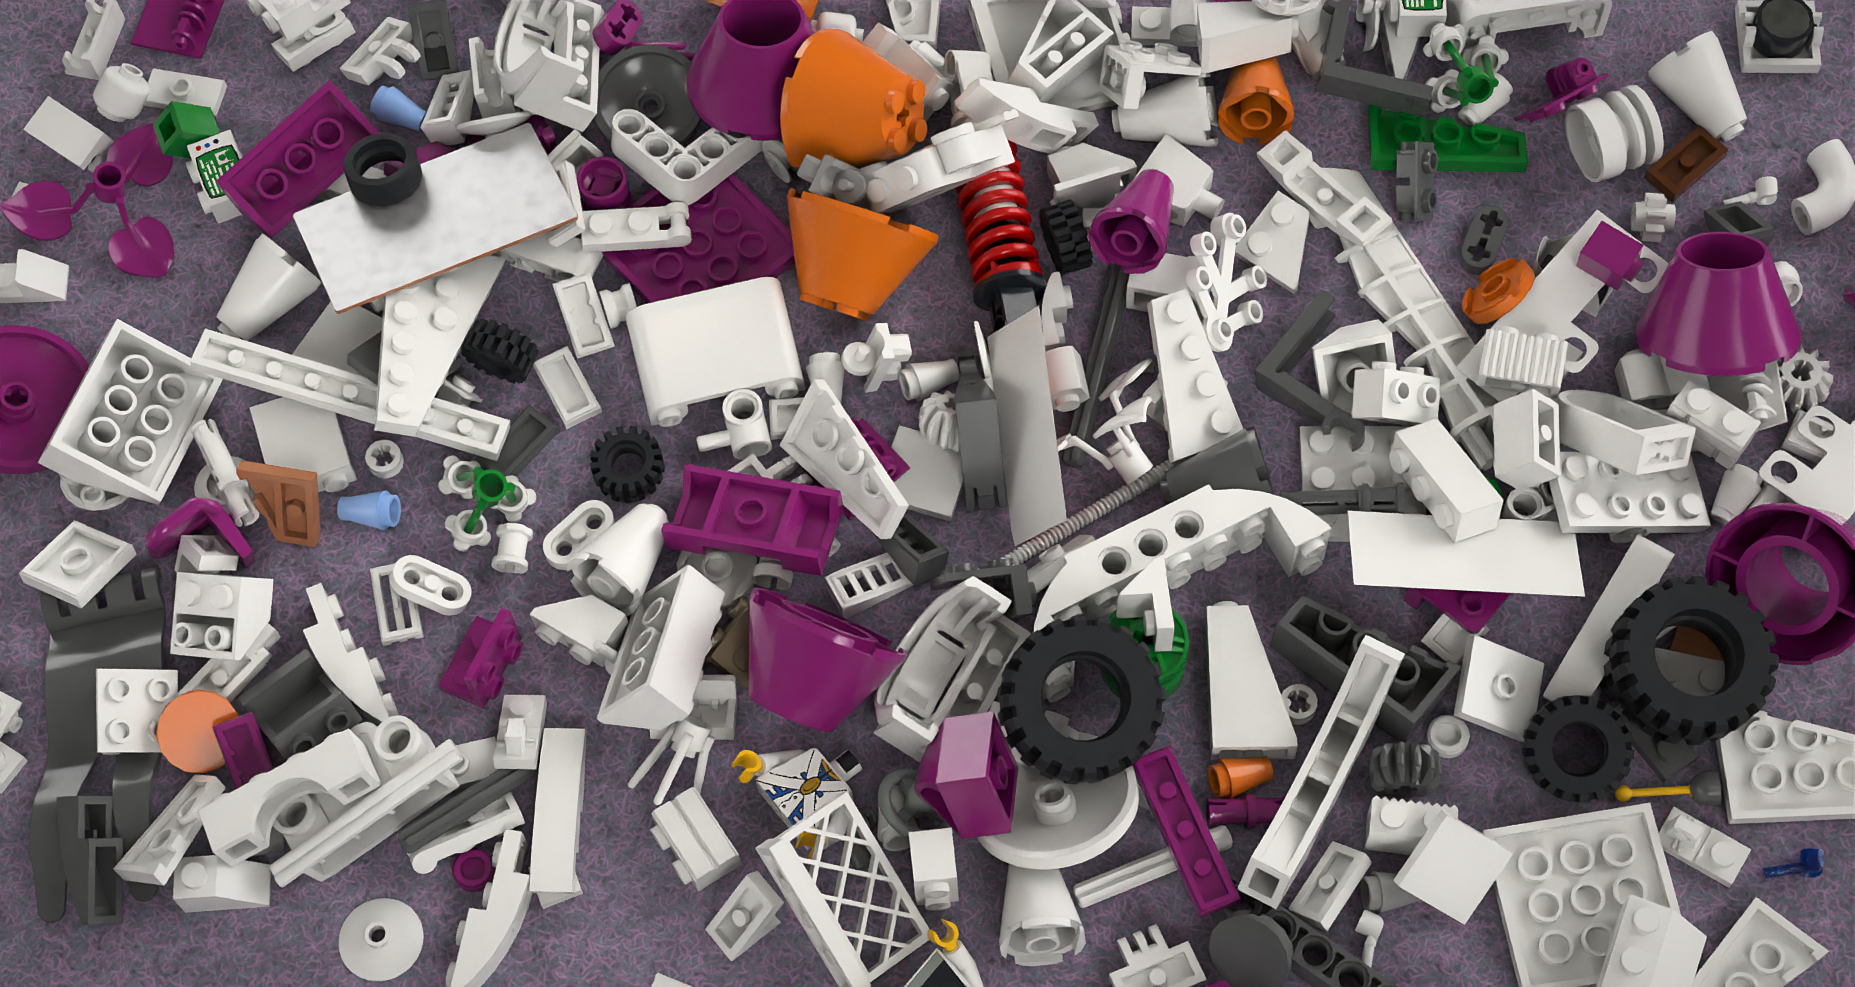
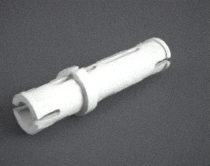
M212 419L208 420L207 423L210 428H208L206 420L197 422L191 428V433L218 487H216L215 491L219 499L225 501L236 526H242L243 523L240 518H242L245 526L253 524L259 518V512L248 494L247 488H249V484L246 479L240 480L238 478L232 457L219 434L215 421Z

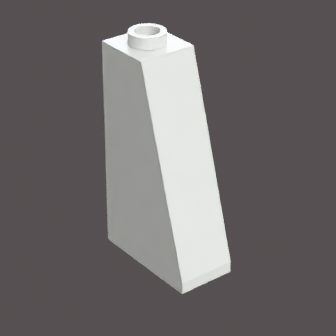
M1222 601L1215 603L1213 606H1207L1205 613L1210 760L1267 756L1269 759H1295L1298 747L1297 737L1249 606H1238L1237 603L1232 601Z

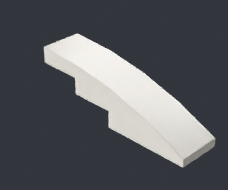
M544 728L533 825L529 892L574 894L576 853H579L580 812L583 810L586 729Z

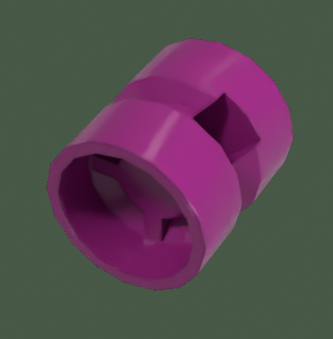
M596 157L588 160L581 166L577 173V184L585 211L626 209L632 205L633 200L624 167L618 160L610 157Z

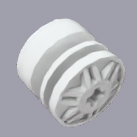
M1628 85L1619 91L1608 92L1603 100L1601 98H1591L1571 105L1566 111L1565 129L1570 151L1584 176L1591 182H1600L1620 175L1625 170V167L1627 169H1637L1643 164L1649 165L1657 162L1662 157L1664 141L1659 116L1646 92L1637 85Z

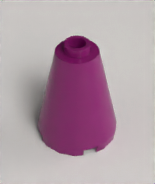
M1154 169L1142 171L1095 216L1088 239L1092 250L1102 262L1110 266L1111 262L1122 266L1121 272L1128 274H1144L1159 265L1166 253L1174 185L1166 174Z

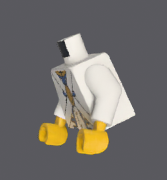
M811 748L807 751L796 749L759 755L750 750H743L731 764L732 767L743 766L745 768L739 776V780L742 783L750 782L754 775L759 776L755 779L758 792L788 828L842 791H847L854 802L852 790L846 782L862 770L860 763L849 750L844 751L829 763L816 748ZM842 806L830 813L827 832L845 836L849 817ZM819 821L809 828L818 829ZM802 832L796 836L798 840L795 848L799 849V847L804 846L807 851L812 848L808 859L812 860L817 835ZM825 837L823 850L840 840Z

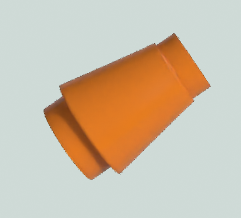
M1267 756L1217 759L1216 764L1208 766L1207 777L1210 789L1216 798L1225 797L1226 799H1232L1267 781L1273 780V768Z

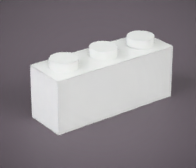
M1438 419L1395 432L1392 450L1389 455V461L1393 470L1403 477L1411 487L1415 498L1422 501L1433 515L1438 527L1444 529L1454 543L1497 528L1504 501L1503 498Z

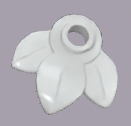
M1357 0L1356 19L1366 24L1363 51H1370L1377 42L1380 24L1379 12L1385 10L1387 0Z

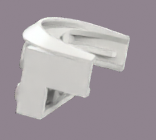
M510 0L496 36L494 66L504 92L514 95V106L581 132L586 129L597 114L600 48L596 45L592 32L601 19V5L588 0ZM526 24L530 29L525 28L523 25ZM543 30L547 32L549 36L542 35L535 31ZM552 42L554 44V54L550 52Z
M974 576L949 588L938 596L919 616L895 651L897 652L899 647L907 652L904 663L876 689L874 704L879 724L874 734L920 762L926 747L933 741L939 730L938 727L945 718L986 713L998 693V688L1003 678L1001 675L1006 664L1013 656V653L1031 635L1029 631L1003 615L1012 600ZM937 631H944L963 644L964 649L952 643ZM964 659L963 665L961 666L959 672L957 673L955 679L953 680L939 707L933 713L934 708L939 698L941 697L945 687L947 686L954 672Z

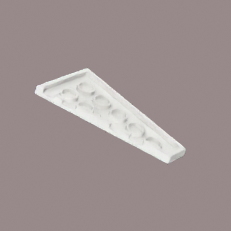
M488 255L384 296L375 431L416 436L441 384H443L454 359H456L476 321L481 307L487 300L497 277H499L506 258Z

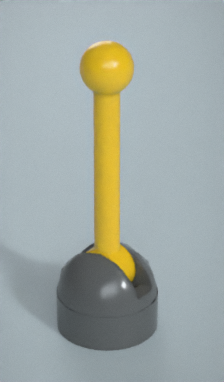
M1718 771L1701 772L1694 776L1689 785L1630 789L1626 785H1621L1615 790V797L1620 802H1627L1631 797L1689 794L1695 802L1702 805L1721 804V784Z

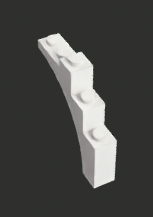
M1368 635L1364 637L1301 769L1265 835L1251 856L1237 890L1277 909L1307 859L1319 830L1337 801L1353 764L1366 745L1379 716L1381 706L1403 660L1404 653Z

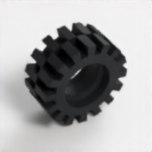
M1070 199L1040 209L1039 218L1041 220V229L1044 232L1043 238L1047 243L1051 259L1055 263L1056 271L1060 272V276L1091 267L1093 265V255L1090 250L1091 244L1087 239L1088 233L1086 228L1084 229L1082 216H1079V210L1074 202Z
M486 319L476 320L461 348L462 356L466 357L465 360L468 363H474V368L477 370L483 369L486 371L485 374L495 375L498 379H506L513 384L515 382L523 383L539 354L537 345L531 343V339L528 336H521L519 330L509 329L507 324L502 323L498 325L496 320L491 319L489 322Z
M623 426L616 427L617 435L612 436L611 432L607 431L603 434L605 442L598 439L594 444L596 451L591 450L590 459L592 463H590L595 483L597 487H600L601 492L605 496L610 494L611 499L618 502L621 497L624 498L625 503H632V497L636 496L641 501L646 499L644 493L649 491L652 495L656 491L655 484H661L663 480L662 472H665V465L661 448H659L655 437L650 438L649 432L644 429L638 434L637 427L635 426L629 427V433H624ZM626 453L638 455L643 460V465L636 474L623 477L613 471V463L620 455Z

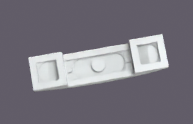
M1286 130L1257 152V158L1276 181L1300 205L1308 209L1311 215L1343 238L1364 247L1392 224V218L1366 196L1358 199L1317 165L1312 159V152Z

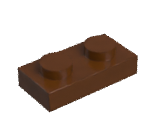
M1699 125L1647 169L1644 178L1673 203L1726 157L1729 149Z

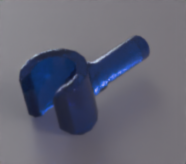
M1815 848L1803 849L1800 851V863L1762 868L1764 877L1766 879L1799 874L1802 877L1816 878L1823 872L1824 852L1821 849Z

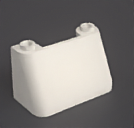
M1446 0L1447 17L1445 22L1448 27L1460 24L1465 28V35L1462 37L1464 48L1460 53L1462 56L1463 52L1466 49H1472L1483 35H1491L1495 40L1496 34L1499 32L1566 23L1568 32H1574L1579 27L1584 38L1602 36L1612 8V0Z
M774 277L756 278L644 304L633 308L626 314V323L651 426L658 424L662 427L675 426L688 414V404L726 396L738 389L752 390L765 387L766 393L776 399L793 398L798 394V391L805 390L781 283Z

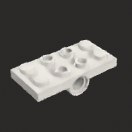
M1560 452L1561 476L1549 480L1562 533H1609L1612 542L1628 543L1633 542L1638 534L1645 537L1649 533H1695L1705 531L1711 526L1691 453L1687 467L1635 476L1582 452Z

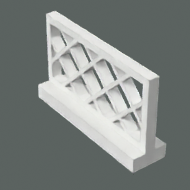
M842 791L774 839H767L755 848L839 987H871L870 982L929 941L927 936L929 927L847 791ZM840 806L843 807L849 817L846 836L827 832L830 813ZM819 821L818 829L809 828ZM856 831L858 832L861 839L854 838ZM802 832L817 835L812 860L799 857L790 840ZM825 837L845 841L840 866L820 862ZM853 843L866 846L870 852L871 858L868 872L848 868ZM803 863L810 865L809 873ZM819 867L839 871L834 896L821 894L817 888L816 879ZM878 867L882 872L883 876L876 874ZM847 873L866 877L862 902L842 898ZM875 880L888 882L893 893L890 908L870 904ZM825 900L832 901L831 909ZM899 903L901 904L905 912L898 911ZM841 904L860 907L856 933L843 930L838 923ZM869 910L888 914L883 939L864 935ZM897 916L909 918L918 932L916 936L906 943L892 941ZM848 937L854 938L853 946L849 941ZM863 940L882 944L879 962L868 970L860 959ZM891 946L899 947L890 954Z

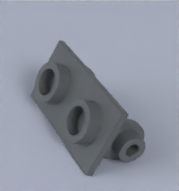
M1420 141L1401 142V149L1397 150L1396 178H1410V185L1396 186V213H1400V221H1432L1433 212L1437 208L1434 173L1438 167V156L1434 150V143Z

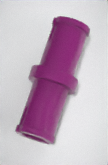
M1245 794L1244 798H1207V825L1245 824L1246 828H1255L1256 824L1271 823L1285 797L1255 798L1254 794Z

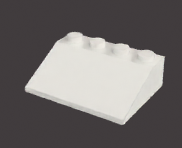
M117 319L104 338L38 463L74 482L159 505L193 439L191 428L203 419L223 379L192 370L191 358Z

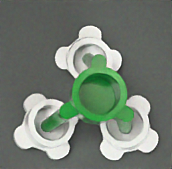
M1440 23L1432 28L1430 41L1423 48L1427 57L1436 55L1441 61L1453 59L1461 70L1458 72L1454 69H1448L1445 75L1438 78L1431 77L1427 80L1425 85L1433 86L1431 109L1434 112L1440 113L1446 108H1455L1460 104L1467 106L1469 102L1479 104L1486 101L1492 95L1494 87H1497L1499 84L1493 72H1497L1501 65L1505 64L1509 59L1508 51L1500 49L1495 44L1493 36H1481L1479 43L1472 49H1466L1461 56L1460 53L1464 48L1462 37L1465 35V28L1462 25L1457 24L1454 27H1448Z
M454 455L446 457L443 461L445 471L443 479L438 483L439 490L443 494H461L462 498H473L477 502L474 510L462 511L457 516L450 515L445 521V528L451 531L454 538L453 546L459 551H467L470 546L474 545L486 546L490 542L491 535L486 531L487 522L482 516L486 507L499 509L505 514L508 522L516 523L522 519V512L526 507L536 502L534 490L525 489L516 476L509 475L505 477L501 472L492 469L483 471L477 461H460Z

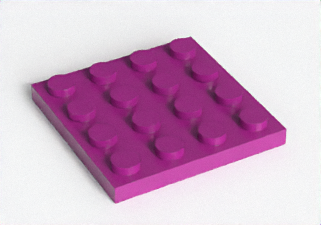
M733 173L699 200L688 205L689 219L686 221V226L691 230L692 241L690 244L682 247L602 252L603 259L627 283H630L631 288L647 304L756 278H777L795 263L791 230ZM653 188L628 208L666 206L672 203V201L656 188ZM659 224L660 230L671 228V224Z

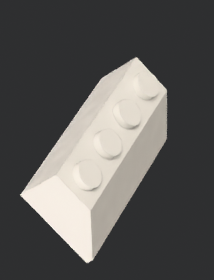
M689 564L646 592L642 597L640 605L632 613L597 716V720L601 723L662 730L675 721H683L692 711L694 706L693 695L696 686L703 677L702 666L705 656L713 644L711 637L714 627L722 615L720 608L725 592Z
M1630 894L1620 909L1596 987H1692L1707 936L1675 910Z

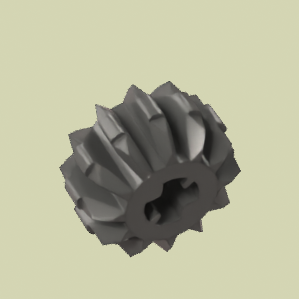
M1400 741L1395 744L1386 743L1383 747L1373 749L1369 765V778L1371 779V788L1378 791L1381 795H1392L1394 798L1407 797L1410 799L1413 796L1423 797L1427 793L1437 791L1438 785H1440L1442 766L1441 761H1439V752L1430 745H1419L1415 741L1411 743Z

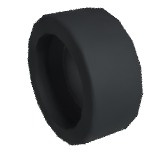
M379 133L358 141L347 152L343 162L345 176L351 193L358 201L369 206L385 207L407 199L419 187L423 176L413 144L407 138L393 133ZM385 161L404 163L397 172L388 177L369 179L362 176L370 167L377 163Z

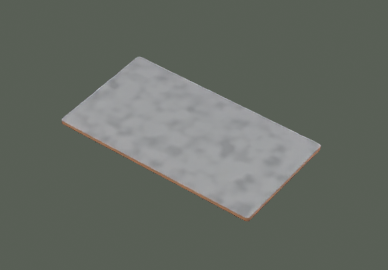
M523 124L420 164L423 176L419 187L410 197L397 204L385 207L369 206L358 201L350 191L294 213V220L335 312L341 314L578 220V214L531 124Z

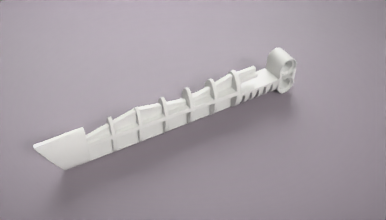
M1322 168L1358 199L1366 196L1387 214L1360 172L1349 169ZM1310 214V221L1316 229L1327 227ZM1393 221L1392 224L1364 247L1339 235L1344 251L1335 257L1338 263L1349 261L1359 289L1357 292L1359 296L1364 298L1386 320L1383 324L1391 333L1398 331L1417 350L1406 358L1403 362L1405 366L1421 367L1427 364L1431 376L1440 378L1439 404H1442L1450 425V435L1456 442L1463 444L1479 470L1484 469L1486 471L1490 469L1494 461V404L1499 403V401L1456 368L1475 347L1474 342ZM1549 481L1523 491L1514 489L1510 492L1500 519L1559 522L1553 497L1550 495ZM1515 509H1521L1527 512L1529 515H1521L1517 513Z

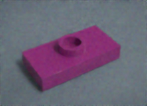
M254 711L212 726L235 790L249 783L252 777L275 769Z

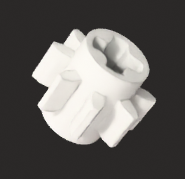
M1645 193L1644 201L1633 203L1631 230L1640 231L1642 241L1661 242L1662 234L1673 233L1676 207L1675 204H1666L1667 198H1664V194Z

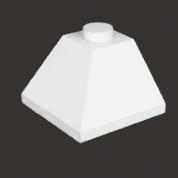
M1379 319L1340 327L1312 347L1318 394L1351 415L1355 370L1372 369V362L1396 363L1392 333Z

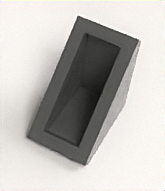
M1741 201L1704 210L1705 220L1710 232L1744 234L1760 240L1766 246L1774 237V228Z

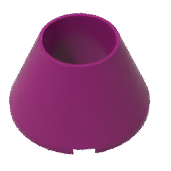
M727 0L722 6L692 59L687 72L688 98L695 112L707 124L728 135L730 130L750 134L751 140L769 141L782 139L780 113L786 77L793 78L800 60L794 56L801 45L812 34L817 32L796 0Z
M1709 232L1691 236L1678 245L1637 321L1635 339L1639 348L1648 357L1652 356L1653 352L1666 358L1667 367L1701 375L1738 376L1763 372L1766 370V363L1780 358L1782 363L1789 361L1800 348L1801 329L1768 247L1760 240L1748 235L1732 232Z
M1769 503L1743 511L1721 529L1708 552L1705 567L1707 585L1712 586L1719 580L1730 585L1728 592L1734 596L1742 592L1751 599L1747 606L1754 613L1760 609L1767 618L1762 624L1765 632L1773 631L1777 643L1770 648V653L1779 655V663L1810 665L1815 661L1832 656L1836 657L1855 642V527L1850 522L1835 513L1792 503ZM1781 546L1800 549L1814 558L1826 575L1829 592L1813 590L1798 583L1784 564Z
M753 588L749 597L748 696L758 705L786 719L816 730L833 732L904 663L907 657V652L903 648L899 647L898 652L889 648L892 641L853 621L807 602L805 605L788 601L786 600L787 595L763 588Z

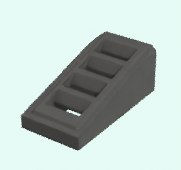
M906 512L899 523L900 527L896 529L891 539H880L875 535L902 573L915 586L937 578L939 571H943L946 568L949 550Z

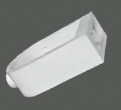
M1567 390L1561 392L1558 398L1554 399V402L1559 404V438L1561 444L1635 476L1687 467L1696 430L1695 427L1621 397L1597 391Z

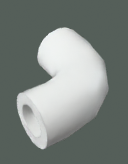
M1839 139L1821 144L1807 157V163L1817 177L1819 185L1815 191L1794 199L1791 204L1793 219L1804 235H1811L1824 230L1844 218L1855 202V164L1848 150Z

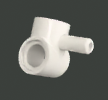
M748 389L735 390L725 398L722 409L727 430L698 436L696 439L699 451L701 452L731 445L733 456L740 460H744L751 454H754L755 457L765 455L772 449L762 401L755 392ZM741 412L752 413V416L747 419L736 418Z

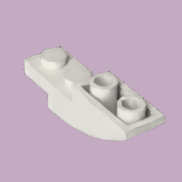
M977 78L954 100L958 109L978 123L1012 109L1017 110L1018 118L1002 124L1006 138L1021 146L1048 154L1055 153L1063 145H1077L1099 125L1093 112L1039 102L1035 89Z
M322 583L306 588L318 624L304 629L303 632L325 674L339 690L344 692L357 712L370 723L379 726L385 719L399 715L391 693L383 695L379 682L386 680L378 658L369 659L363 647L356 648L349 629L341 630L337 619L343 617L344 613L336 594L328 596Z
M505 829L503 841L495 844L492 856V866L496 867L493 883L487 882L482 900L483 907L486 910L469 908L466 921H460L456 934V945L460 946L457 961H452L449 964L446 975V987H481L505 957L521 928L533 894L529 892L530 876L528 874H521L528 844L521 831Z

